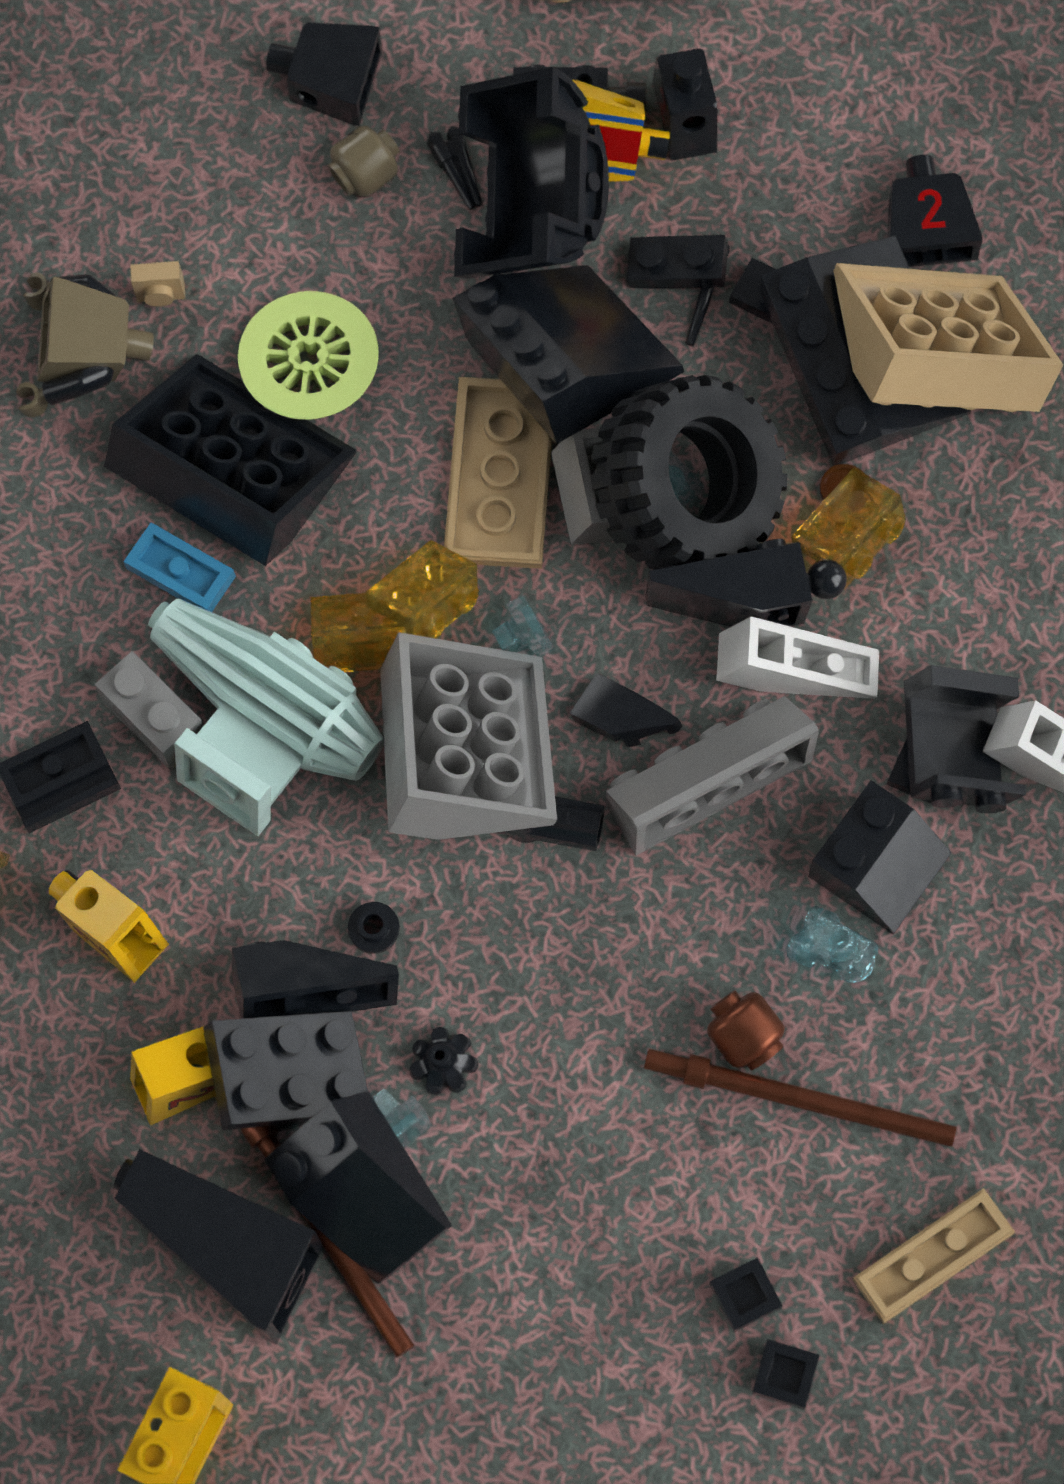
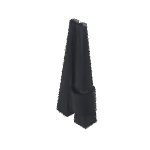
M451 126L446 136L447 142L443 140L440 132H430L427 140L430 152L439 167L443 168L468 209L472 210L475 206H482L483 203L463 135L459 134V127Z

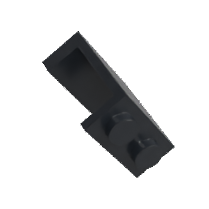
M930 665L904 680L911 798L931 800V805L939 808H950L964 804L975 806V810L979 813H997L1006 810V804L1026 795V785L1002 782L1000 762L983 752L997 717V709L1019 698L1018 678Z

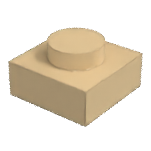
M179 261L131 265V283L137 302H145L151 306L161 307L171 304L173 300L185 299V281Z

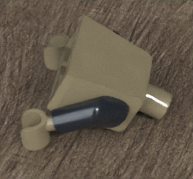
M38 272L32 273L28 277L27 282L32 289H39L35 293L26 292L23 294V297L32 309L42 310L37 381L44 383L40 389L30 382H23L18 386L16 393L20 398L35 396L30 404L21 405L18 408L23 415L27 417L40 416L47 409L48 403L50 405L59 404L107 386L118 377L125 365L126 357L145 361L150 360L154 343L153 332L128 328V302L125 299L116 297L112 291L93 276L88 274L53 277L50 282L47 281L43 274Z

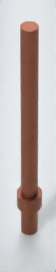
M650 1048L647 1052L644 1069L684 1079L683 1084L704 1089L706 1084L950 1147L954 1143L957 1126L710 1064L711 1058L690 1054V1058H685Z
M276 1126L241 1129L251 1148H259L264 1158L281 1145L276 1137L279 1132ZM303 1216L311 1229L316 1232L330 1258L395 1356L399 1358L412 1349L415 1345L368 1274Z

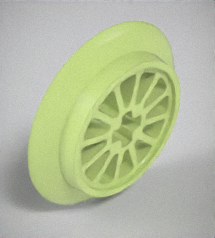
M319 291L291 293L265 305L247 324L238 348L240 375L250 394L270 411L294 419L310 420L328 417L352 405L364 394L371 384L379 359L377 337L366 316L349 301L339 296ZM309 325V332L306 336L300 333L299 326ZM318 326L327 327L320 337H316ZM290 330L293 332L296 340L291 341L283 334ZM339 334L342 337L330 343L335 335ZM274 344H278L285 350H275L272 347ZM345 350H350L351 352L350 355H338V353ZM304 351L310 355L316 353L318 362L314 365L308 361L301 363L300 353ZM270 362L281 363L272 368H268V363ZM332 367L347 368L344 374H341ZM288 375L287 378L283 381V383L280 384L276 381L277 379ZM322 376L328 377L335 384L331 387H326ZM302 379L301 391H291L296 383ZM311 380L316 381L320 392L309 393Z

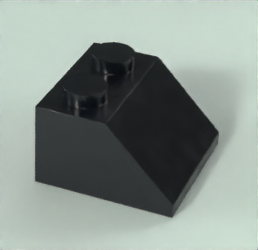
M870 780L812 860L808 877L894 935L952 852L914 808Z

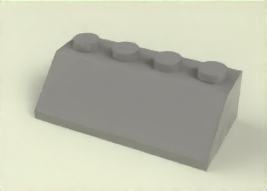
M785 696L772 703L769 699L761 700L744 711V718L731 725L726 726L724 722L713 725L699 736V742L684 750L681 746L670 748L655 759L654 766L639 774L637 770H630L615 778L610 783L611 788L606 791V806L635 856L812 762L819 729L814 721Z

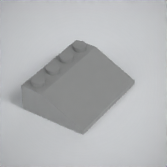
M398 632L380 669L388 832L441 840L554 825L557 820L542 657Z

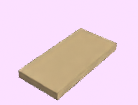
M459 377L443 562L542 569L552 438L501 379Z

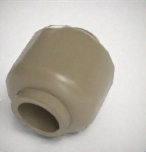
M359 126L331 147L330 157L332 162L327 167L335 181L348 196L356 193L361 197H369L397 176L398 164L395 156L400 153V150L392 137L384 129L376 133L368 126Z

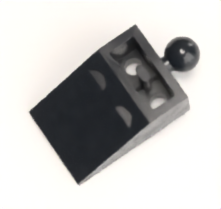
M772 539L756 545L755 551L651 570L648 574L645 597L647 606L732 627L750 616L791 627L805 623L813 601L811 593L821 599L835 598L844 590L847 576L844 568L838 562L831 559H822L815 562L806 573L800 542L786 544L785 539Z

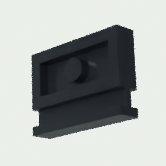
M88 721L0 763V776L28 833L38 830L121 789Z

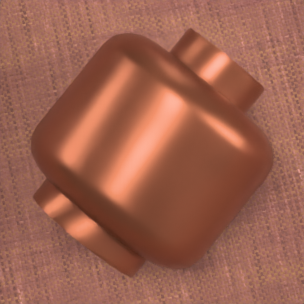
M734 990L710 1008L716 1017L709 1023L707 1034L732 1067L741 1068L747 1065L753 1071L784 1047L780 1039L784 1035L785 1027L759 993L752 992L740 997L736 990Z

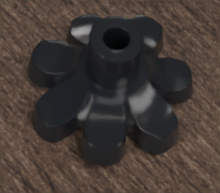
M434 1028L431 1033V1042L417 1040L414 1043L412 1051L420 1060L411 1064L409 1069L410 1075L414 1080L426 1077V1091L430 1094L439 1095L443 1090L444 1084H448L454 1093H459L467 1085L465 1078L461 1074L463 1072L473 1073L478 1068L477 1058L464 1053L471 1046V1040L464 1034H458L451 1040L446 1028ZM444 1055L442 1060H437L439 1056Z

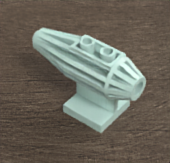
M179 598L170 604L166 601L162 602L153 612L148 626L152 628L150 639L217 708L197 734L186 728L174 743L177 781L256 836H259L271 821V805L301 768L307 771L357 781L373 765L384 746V737L356 696V687L353 686V681L344 671L335 666L325 667L312 658L311 651L303 643L294 638L286 640L276 632H273L271 636Z

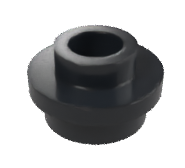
M368 902L360 905L353 911L348 921V933L352 943L359 950L366 953L377 954L388 950L394 945L399 936L400 925L396 913L388 905L380 902ZM370 919H378L383 923V927L380 932L369 934L364 930L365 923Z

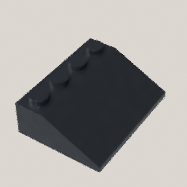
M896 236L809 256L761 275L760 295L833 466L870 454L966 416L971 412V410L961 407L934 406L926 408L920 405H881L873 403L852 370L833 271L837 263L909 269Z
M588 265L493 275L452 298L465 337L470 345L556 444L611 414L613 408L622 399L631 397L633 392L644 387L670 381L684 373L683 365Z
M196 354L112 424L104 467L266 566L293 541L352 460L357 450L306 419L289 418L270 411L250 394L242 380Z

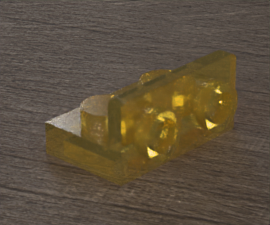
M854 467L791 536L792 542H800L802 553L816 562L822 559H831L838 562L846 572L847 582L845 590L855 578L860 579L868 572L874 557L886 543H893L902 533L906 517L901 496Z
M430 540L366 591L367 607L405 627V633L437 639L446 627L462 614L468 613L475 606L479 596L477 564Z
M410 589L311 597V639L314 659L327 668L335 666L344 672L381 669L398 632L413 635Z

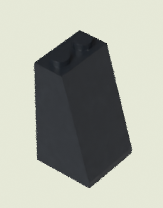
M139 1149L133 1161L127 1159L122 1164L115 1178L113 1187L118 1190L115 1196L117 1202L135 1221L267 1341L277 1345L324 1248L316 1232Z

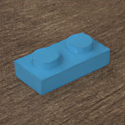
M152 522L123 561L127 570L177 599L179 598L210 612L214 610L236 578L234 569Z

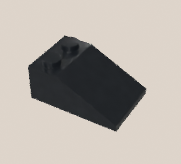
M369 1091L330 1101L264 1158L291 1205L349 1258L362 1267L377 1284L389 1278L452 1227V1224Z

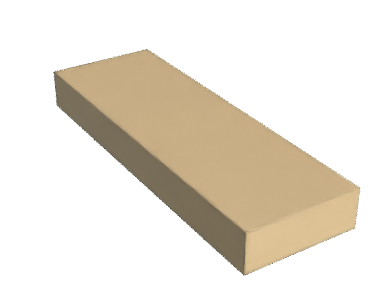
M983 1188L853 1277L852 1280L884 1325L1015 1234V1231Z

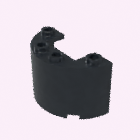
M555 67L460 86L459 134L489 145L486 172L488 186L487 213L485 216L486 235L466 228L456 229L453 255L454 277L471 279L570 263L584 255L582 249L587 242L596 241L600 233L607 210L609 194L608 161L599 124L591 126L583 109L588 104V100L582 91L565 73Z

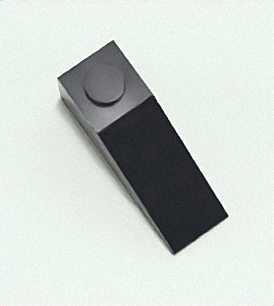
M286 940L267 943L253 942L246 946L232 948V981L241 1019L354 1012L397 1005L399 972L396 965Z

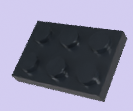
M352 1011L215 1020L203 1027L222 1130L306 1123L330 1101L368 1091Z

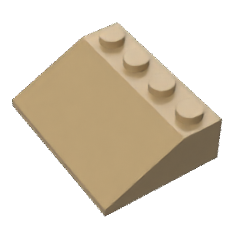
M836 264L833 272L852 370L871 402L881 405H920L926 408L944 406L961 407L966 410L980 408L998 409L1006 412H1040L1063 367V363L1002 276Z

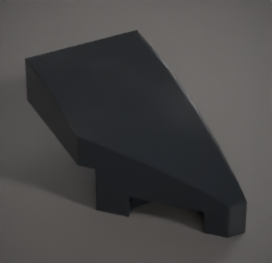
M596 673L570 712L575 722L614 741L623 739L627 747L640 745L641 738L667 730L669 735L677 733L683 726L677 717L657 704Z

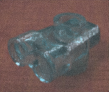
M817 905L809 910L802 930L791 938L787 947L788 959L808 968H812L816 964L832 968L841 980L848 983L860 982L867 978L874 969L875 957L878 954L876 942L841 924L838 914Z

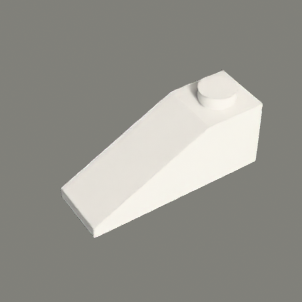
M751 616L719 633L716 681L761 692L877 698L879 650Z
M1036 700L1001 707L983 752L1019 775L1064 793V718Z

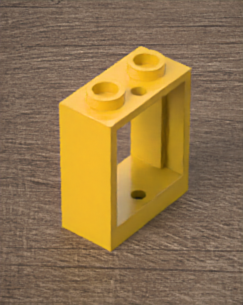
M169 1367L117 1471L141 1484H195L234 1404L220 1391ZM159 1418L162 1420L159 1430L156 1432L152 1431L150 1428L151 1421Z

